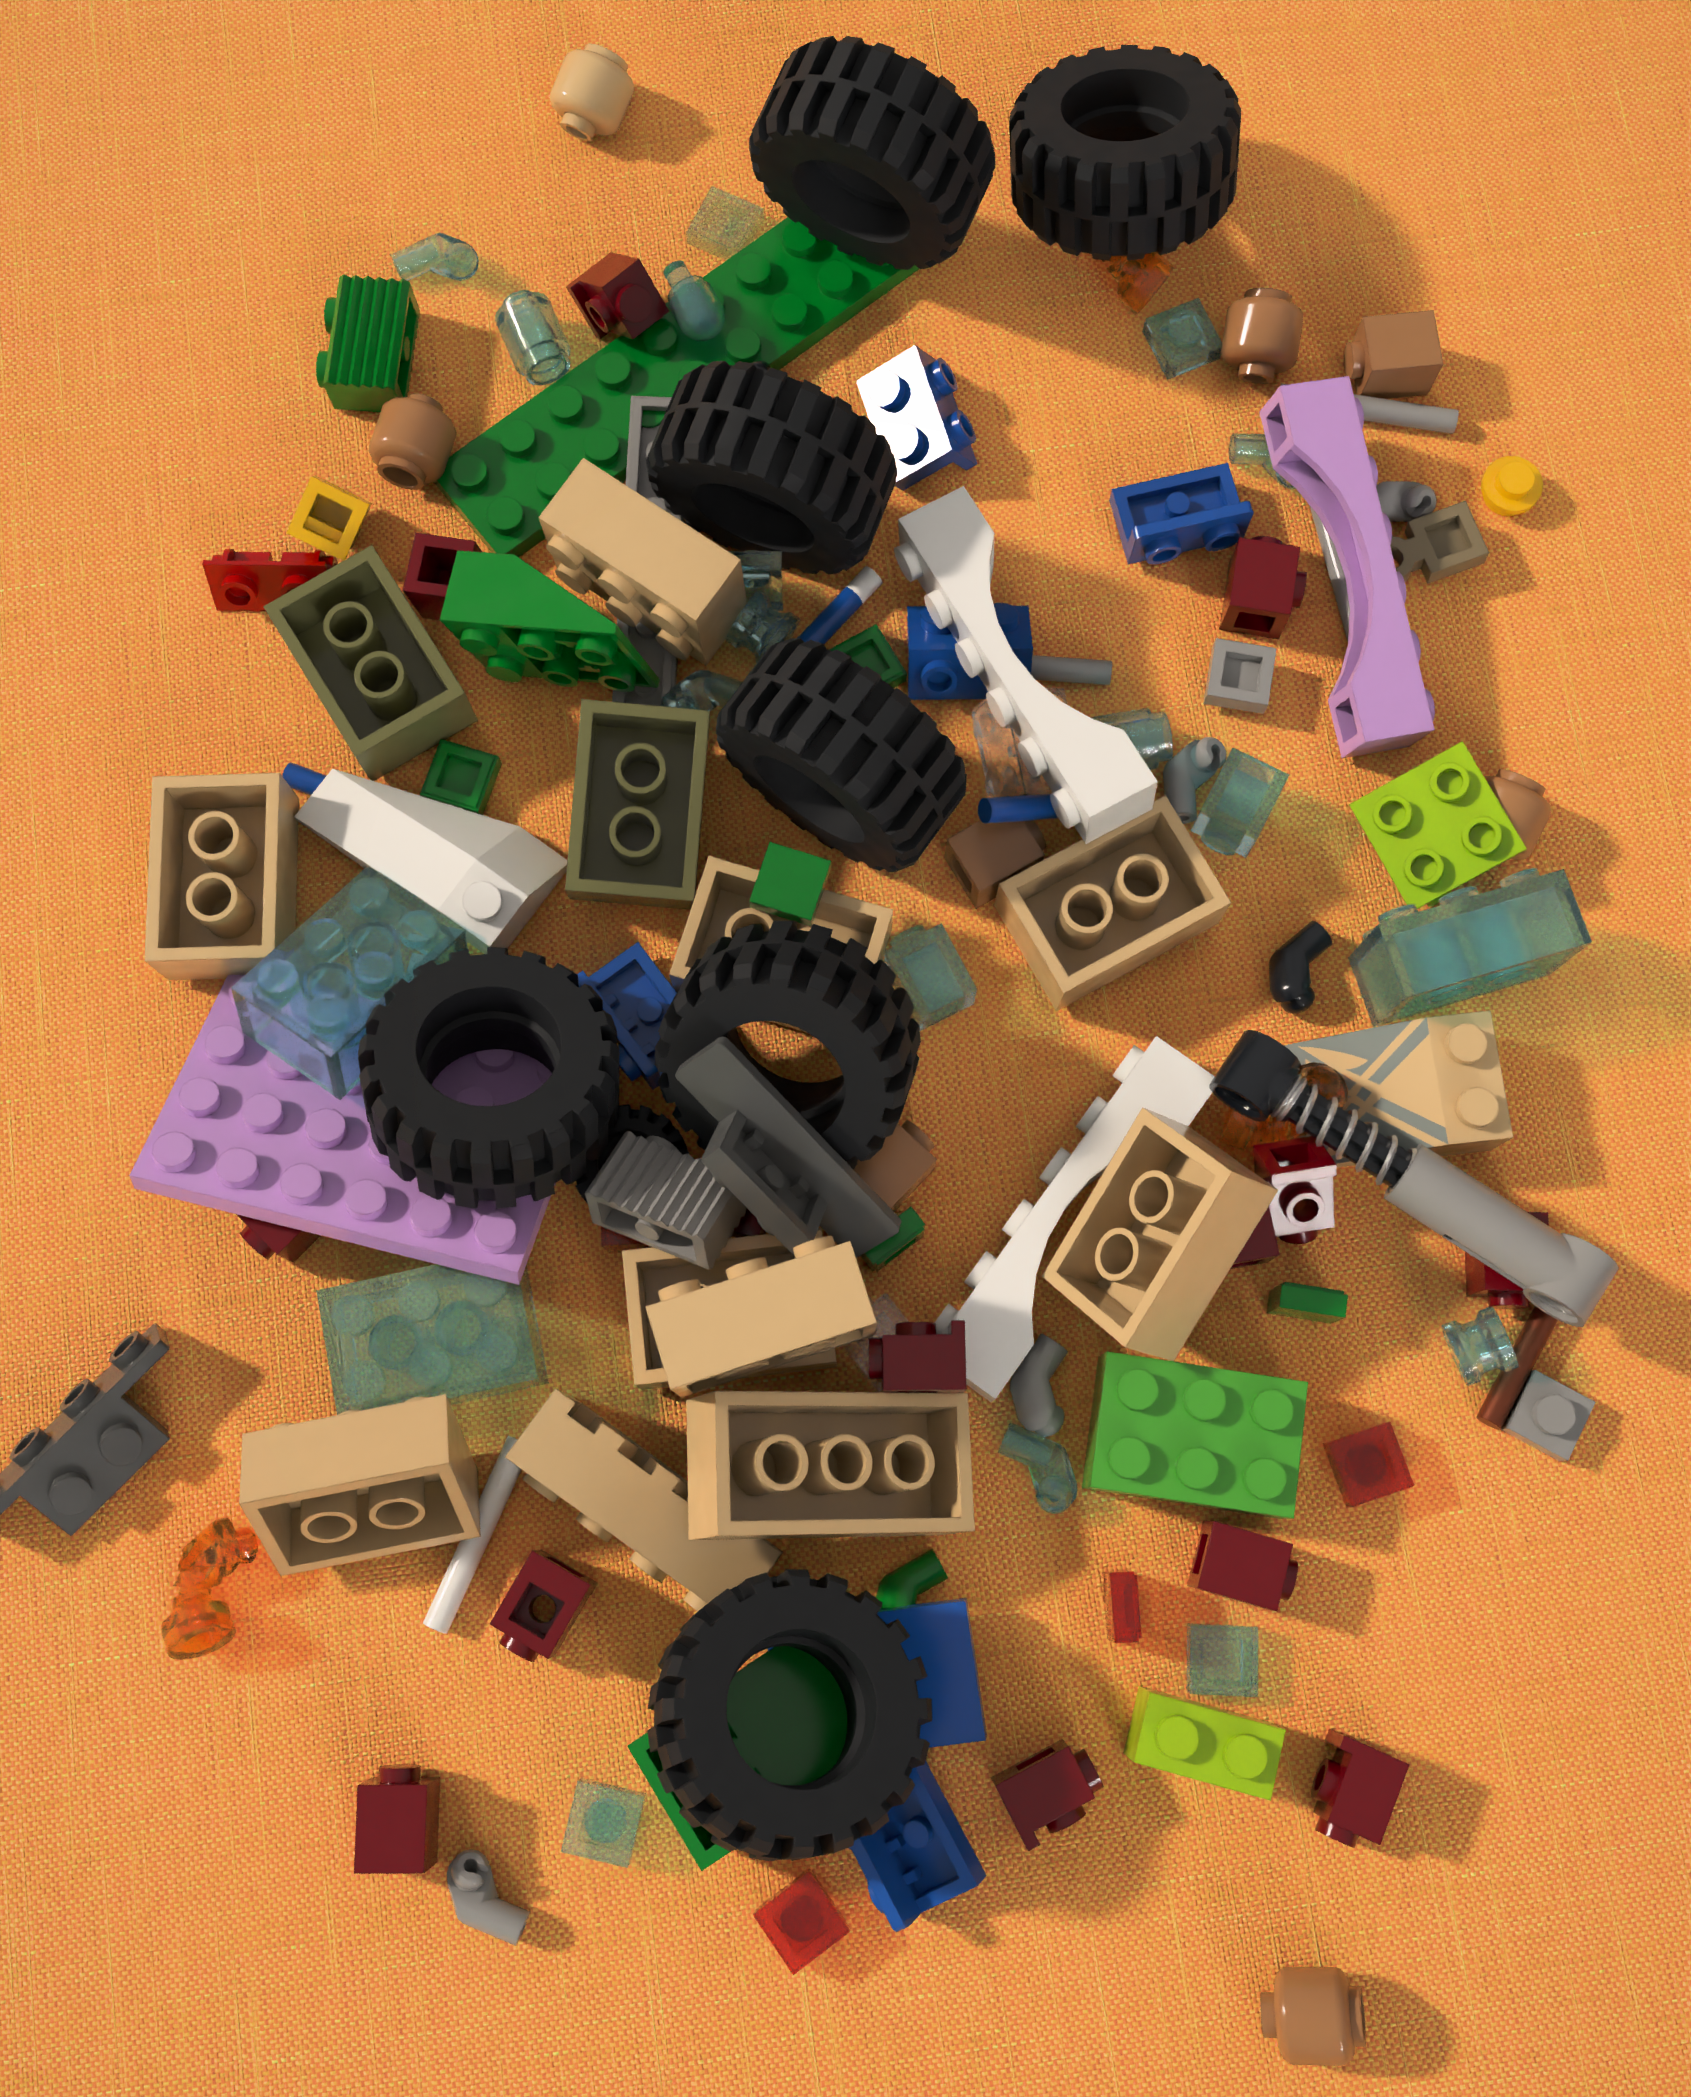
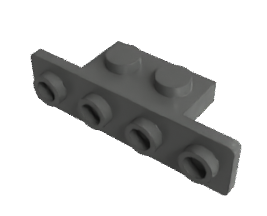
M723 1036L717 1038L679 1066L675 1074L676 1079L719 1122L701 1158V1162L710 1170L714 1179L722 1187L729 1189L757 1218L761 1227L770 1235L775 1236L793 1255L794 1247L815 1239L819 1226L829 1236H833L834 1241L838 1245L851 1241L856 1258L899 1232L901 1219L728 1038Z
M154 1323L143 1334L135 1331L128 1335L112 1352L109 1358V1362L112 1365L94 1382L85 1379L75 1386L60 1405L59 1409L62 1413L44 1431L36 1427L18 1442L9 1457L12 1462L0 1473V1515L21 1496L67 1534L72 1536L170 1439L168 1430L125 1394L170 1348L166 1332L159 1325Z

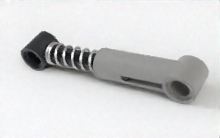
M1244 1031L1209 1084L1210 1090L1219 1100L1252 1120L1266 1121L1269 1115L1276 1117L1277 1121L1282 1120L1285 1122L1288 1120L1296 1125L1297 1134L1305 1131L1316 1138L1317 1147L1325 1144L1336 1151V1160L1345 1157L1356 1164V1173L1365 1170L1376 1177V1186L1382 1183L1388 1185L1384 1194L1385 1200L1522 1288L1525 1297L1537 1308L1551 1317L1575 1327H1583L1619 1269L1617 1263L1608 1254L1579 1237L1557 1232L1426 1146L1419 1144L1416 1148L1405 1150L1398 1145L1396 1135L1385 1137L1379 1133L1376 1122L1365 1124L1358 1119L1357 1110L1345 1111L1340 1108L1337 1097L1326 1099L1320 1095L1317 1084L1310 1085L1307 1082V1078H1301V1074H1298L1301 1063L1287 1047L1258 1031Z

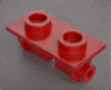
M225 549L223 555H213L212 560H203L202 563L217 611H266L263 606L338 564L336 557L326 556L322 550H315V552H283L281 561H273L271 552H235L234 549Z

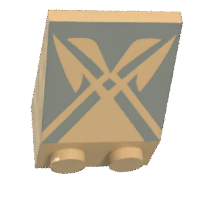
M1491 1010L1425 1017L1285 1045L1301 1063L1298 1074H1301V1078H1307V1082L1310 1085L1317 1084L1320 1095L1326 1099L1337 1097L1340 1108L1345 1111L1357 1110L1358 1119L1365 1124L1376 1122L1379 1133L1385 1137L1396 1135L1398 1145L1405 1150L1416 1148L1419 1144H1422L1440 1156L1491 1151L1513 1138ZM1305 1131L1300 1134L1296 1133V1138L1311 1136ZM1323 1144L1337 1164V1167L1356 1166V1164L1345 1157L1336 1160V1151Z

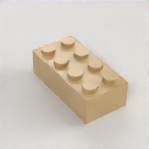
M712 1391L686 1400L689 1540L939 1536L975 1531L968 1393Z

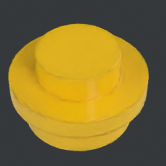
M1505 456L1495 460L1488 466L1481 480V492L1486 506L1492 512L1501 516H1514L1527 512L1537 503L1543 491V479L1537 467L1530 461L1518 456Z

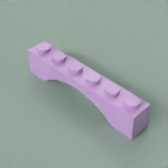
M1349 376L1281 385L1259 412L1272 467L1297 489L1320 518L1335 545L1346 579L1350 606L1348 645L1340 675L1328 698L1341 758L1410 747L1435 730L1433 724L1435 705L1431 693L1424 687L1420 671V642L1417 634L1410 629L1405 609L1406 585L1402 574L1396 571L1390 547L1392 527L1388 516L1382 513L1376 489L1378 470L1374 458L1368 455L1362 431L1364 424L1362 404L1358 398L1354 397Z

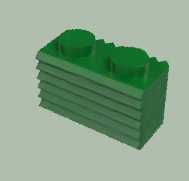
M345 274L339 277L336 298H327L324 310L326 331L328 334H331L328 351L320 350L316 361L318 385L321 388H325L334 409L381 412L385 402L396 397H408L407 393L409 392V382L411 380L410 372L412 371V361L414 359L413 351L415 349V339L417 338L416 330L420 317L419 306L409 281L405 279L397 281L393 278L385 280L381 277L373 279L369 276L361 278L357 275L351 278Z

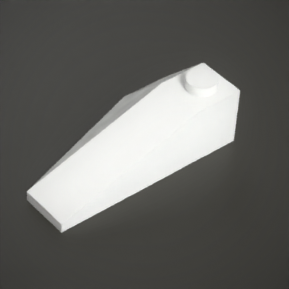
M333 768L294 816L298 822L484 954H487V947L508 949L567 871V859L520 826Z

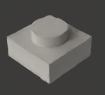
M1216 638L1211 650L1203 704L1264 714L1269 704L1277 648Z
M1533 1370L1501 1430L1559 1462L1568 1461L1596 1402L1541 1372Z

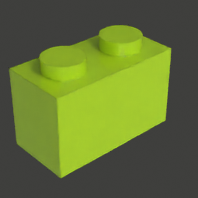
M1139 1686L1123 1754L1137 1764L1271 1801L1286 1730L1265 1720Z

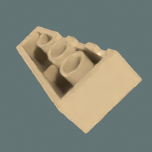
M556 1388L505 1456V1458L527 1473L523 1480L537 1492L554 1503L561 1497L579 1510L580 1513L576 1520L605 1542H609L612 1536H615L633 1549L634 1553L629 1559L649 1576L662 1583L665 1577L669 1575L687 1588L689 1592L683 1600L697 1612L726 1589L730 1590L738 1586L747 1578L763 1573L768 1574L783 1553V1551L766 1539L689 1540L688 1481L574 1396Z

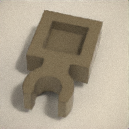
M1466 501L1408 521L1405 529L1407 539L1404 540L1400 537L1392 536L1390 545L1393 558L1399 563L1396 571L1402 574L1405 582L1409 579L1411 572L1421 569L1427 584L1484 564L1489 554Z

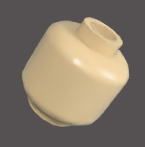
M591 43L586 44L584 50L575 49L566 54L550 92L551 105L562 117L560 126L563 130L587 142L592 141L594 134L610 136L619 130L634 94V83L627 73L628 64L624 59L605 47Z

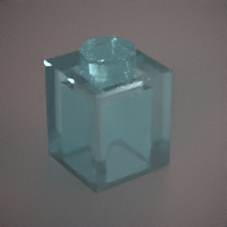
M1232 748L1191 831L1200 835L1202 842L1218 853L1224 855H1234L1237 853L1246 858L1258 839L1289 774Z
M942 923L928 930H925L923 925L911 927L890 941L892 948L885 951L884 962L896 974L893 982L894 988L902 987L907 991L914 1006L911 1018H914L919 1024L920 1031L974 1005L977 988Z

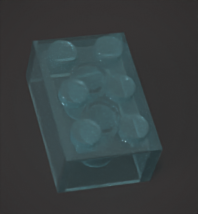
M367 866L231 987L242 1031L341 1100L360 1082L359 1043L367 1035L365 1023L373 1008L379 1004L386 1006L384 994L402 978L408 983L414 979L413 970L431 960H434L436 965L449 961L450 953L468 949L466 930Z
M1530 868L1502 879L1499 882L1501 888L1479 894L1476 886H1469L1444 895L1438 900L1440 906L1418 912L1415 904H1408L1378 917L1379 924L1362 935L1364 940L1348 957L1373 1027L1548 976L1588 946L1592 940L1564 869L1540 876L1537 868Z
M435 1264L316 1290L337 1415L348 1410H367L403 1403L415 1397H434L447 1394L450 1404L454 1405L549 1384L527 1264L519 1285Z

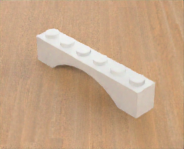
M962 486L899 518V546L894 548V553L902 573L910 582L916 579L919 581L926 592L924 600L933 622L939 629L948 627L957 641L955 651L963 669L971 678L978 675L989 691L986 693V699L994 718L1002 727L1010 724L1019 738L1018 750L1027 770L1033 777L1042 775L1053 792L1050 794L1051 804L1061 823L1068 829L1075 826L1083 841L1087 844L1152 810L1158 781L1123 729L1094 720L1061 702L1033 678L1013 653L998 623L990 592L994 568L995 533L965 487Z
M1158 1036L1154 1038L1145 1052L1135 1045L1132 1047L1113 1074V1077L1122 1084L1111 1100L1106 1102L1097 1096L1076 1125L1079 1130L1085 1133V1136L1071 1154L1061 1147L1040 1175L1039 1179L1049 1186L1035 1206L1026 1199H1023L1002 1228V1231L1012 1237L1002 1252L996 1258L986 1251L964 1281L965 1284L974 1289L960 1310H957L948 1303L934 1322L936 1323V1334H948V1325L951 1320H965L966 1385L989 1402H993L1034 1345L1032 1306L1036 1274L1047 1240L1062 1213L1085 1187L1104 1173L1142 1107L1189 1126L1212 1094L1209 1084L1215 1076Z

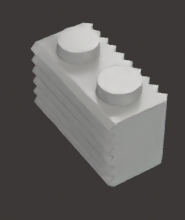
M630 1131L624 1133L585 1192L592 1223L708 1270L713 1268L715 1259L720 1257L721 1250L726 1247L728 1238L732 1237L734 1228L739 1226L740 1219L745 1216L747 1209L729 1189L722 1187L714 1179L710 1170L701 1162L700 1158L694 1159L689 1154L682 1155L672 1143L664 1138L649 1136L645 1139L642 1135L636 1137Z

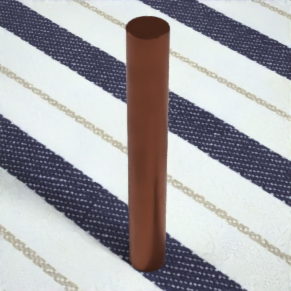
M1534 1306L1476 1416L1479 1421L1494 1429L1501 1430L1558 1321L1557 1319Z

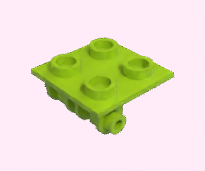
M1463 741L1349 804L1411 913L1426 904L1428 907L1442 902L1451 896L1450 891L1527 850Z

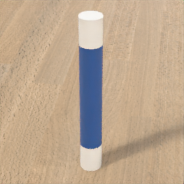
M865 566L797 638H801L804 642L813 640L825 644L881 586L882 579L873 569Z

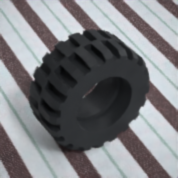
M834 36L819 38L814 42L810 41L793 51L790 57L785 60L749 138V151L753 172L757 181L763 182L764 192L772 202H778L783 207V213L793 222H800L809 229L808 233L821 241L825 239L838 246L837 250L850 256L857 254L865 257L866 262L882 266L884 263L892 264L895 269L909 270L916 265L919 269H925L937 263L939 264L954 255L967 234L995 169V152L991 134L986 122L978 121V110L968 98L962 99L955 92L956 86L943 75L938 78L926 70L927 64L912 56L909 59L895 53V48L879 42L872 46L864 44L862 38L846 36L842 40L837 41Z
M1121 45V49L1106 51L1105 47L1088 50L1087 55L1076 57L1073 54L1060 59L1054 69L1044 68L1036 74L1031 83H1027L1010 112L1012 203L1017 208L1018 216L1030 231L1033 230L1038 238L1051 246L1056 242L1063 252L1076 256L1081 252L1092 254L1093 259L1110 261L1111 256H1127V260L1144 259L1147 253L1158 252L1159 255L1176 251L1179 244L1184 241L1190 245L1202 238L1208 228L1212 229L1219 222L1234 200L1237 185L1241 127L1239 98L1227 79L1225 80L1220 71L1211 64L1202 66L1198 57L1185 52L1180 56L1172 54L1170 48L1154 46L1152 50L1138 49V45Z
M714 361L707 366L702 364L685 374L683 379L678 381L646 459V468L652 490L658 498L664 499L665 506L674 515H681L686 519L687 525L698 532H705L713 537V541L725 547L730 546L743 552L744 556L757 561L762 559L771 562L773 566L787 570L797 568L803 573L817 574L819 571H824L826 574H837L842 570L847 571L864 559L865 555L869 552L898 474L894 453H892L891 446L886 437L876 433V426L865 415L858 416L853 412L852 405L838 396L832 398L820 391L821 387L805 379L804 382H800L788 377L787 372L771 367L767 371L756 368L754 363L740 361L735 365H729L726 361Z
M792 638L773 644L718 713L716 724L717 742L720 748L726 751V758L733 767L739 769L742 773V778L752 788L757 789L770 805L776 810L782 811L791 819V822L803 831L807 830L816 836L818 841L829 848H835L841 851L845 857L857 863L862 861L869 868L879 871L885 869L887 872H896L914 865L965 796L967 774H965V765L962 758L955 755L956 747L948 736L942 735L936 728L937 723L926 712H921L910 702L911 698L900 689L891 687L881 679L882 676L869 667H862L853 662L851 656L837 649L830 651L826 649L824 644L813 640L804 642L801 638Z
M774 921L770 930L764 932L761 924H752L737 929L733 939L731 937H721L711 944L703 957L696 959L667 1009L658 1030L660 1039L655 1046V1066L659 1072H662L658 1084L666 1103L675 1102L676 1107L672 1115L685 1133L693 1130L699 1136L696 1142L697 1145L705 1151L719 1122L676 1079L675 1074L682 1063L717 1038L723 1036L735 1045L852 1169H855L858 1159L860 1161L870 1160L882 1149L885 1138L893 1134L899 1122L919 1062L917 1051L921 1043L919 1024L914 1018H911L914 1010L913 1003L904 988L901 987L894 990L892 985L896 974L883 960L880 959L875 964L865 957L868 948L852 938L848 940L847 944L832 938L833 929L813 924L810 931L797 930V922ZM756 1021H775L798 1027L817 1038L829 1049L838 1062L843 1075L831 1080L815 1083L798 1082L780 1077L764 1068L749 1054L738 1035L736 1027Z
M487 947V954L470 955L469 949L450 953L449 961L436 965L434 960H431L413 970L414 979L408 983L402 978L384 994L386 1006L379 1004L373 1008L365 1023L367 1035L359 1043V1078L372 1139L379 1153L388 1156L390 1168L403 1181L411 1182L417 1177L420 1192L436 1200L442 1199L445 1193L454 1195L456 1206L476 1209L480 1200L495 1201L496 1209L516 1207V1198L531 1195L533 1201H539L555 1194L554 1183L562 1179L566 1185L572 1184L586 1173V1158L593 1161L601 1156L608 1145V1132L615 1128L619 1113V1047L617 1046V1030L612 1016L603 1010V1000L587 984L579 987L578 975L559 963L554 968L546 966L545 957L527 951L523 952L522 957L508 955L507 948ZM492 1049L523 1053L542 1063L552 1073L549 1079L530 1095L515 1102L498 1106H475L461 1103L443 1095L432 1086L439 1073L455 1060L477 1051Z
M786 1569L780 1575L769 1577L767 1573L747 1578L738 1586L723 1591L695 1613L680 1628V1634L666 1648L658 1664L662 1670L658 1682L651 1686L648 1709L654 1710V1727L647 1730L650 1752L658 1751L663 1771L657 1773L666 1794L674 1791L682 1803L683 1807L679 1813L693 1828L698 1826L705 1828L712 1834L711 1842L728 1851L741 1850L749 1853V1858L765 1861L789 1859L794 1861L832 1854L854 1846L855 1840L863 1836L873 1835L889 1821L887 1812L893 1806L905 1803L915 1787L913 1780L909 1778L912 1769L925 1764L930 1743L919 1738L921 1725L932 1721V1699L919 1698L916 1681L927 1677L921 1656L910 1661L908 1660L900 1643L908 1639L910 1635L899 1619L886 1624L877 1615L883 1603L868 1591H864L857 1596L846 1592L848 1587V1580L829 1573L819 1580L811 1579L808 1570ZM789 1646L815 1657L835 1678L846 1704L847 1735L842 1753L837 1763L826 1774L807 1784L781 1785L761 1777L742 1758L730 1734L727 1720V1696L730 1683L739 1668L751 1656L772 1647Z

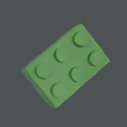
M1107 1351L1098 1357L1082 1488L1271 1518L1294 1519L1308 1382Z

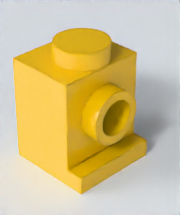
M316 475L311 476L286 533L344 561L349 550L355 544L372 503Z

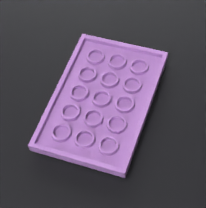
M228 975L129 1175L134 1189L519 1285L551 1196L539 1201H533L531 1195L516 1198V1207L496 1209L495 1201L479 1200L478 1208L476 1209L456 1206L454 1195L445 1193L442 1199L436 1200L419 1191L417 1177L411 1182L403 1181L390 1168L388 1156L379 1153L372 1139L359 1078L358 1051L360 1040L367 1035L365 1023L377 1005L386 1006L385 1002L275 975ZM492 1049L477 1051L455 1060L439 1073L432 1086L443 1095L461 1103L475 1106H498L515 1102L530 1095L540 1088L552 1073L542 1063L528 1055L511 1050Z

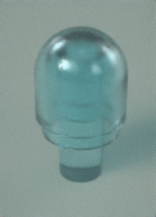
M678 260L670 263L664 269L663 275L671 287L668 294L671 313L682 332L690 339L695 341L713 339L720 333L725 322V312L711 284L705 281L703 277L690 274L683 261Z

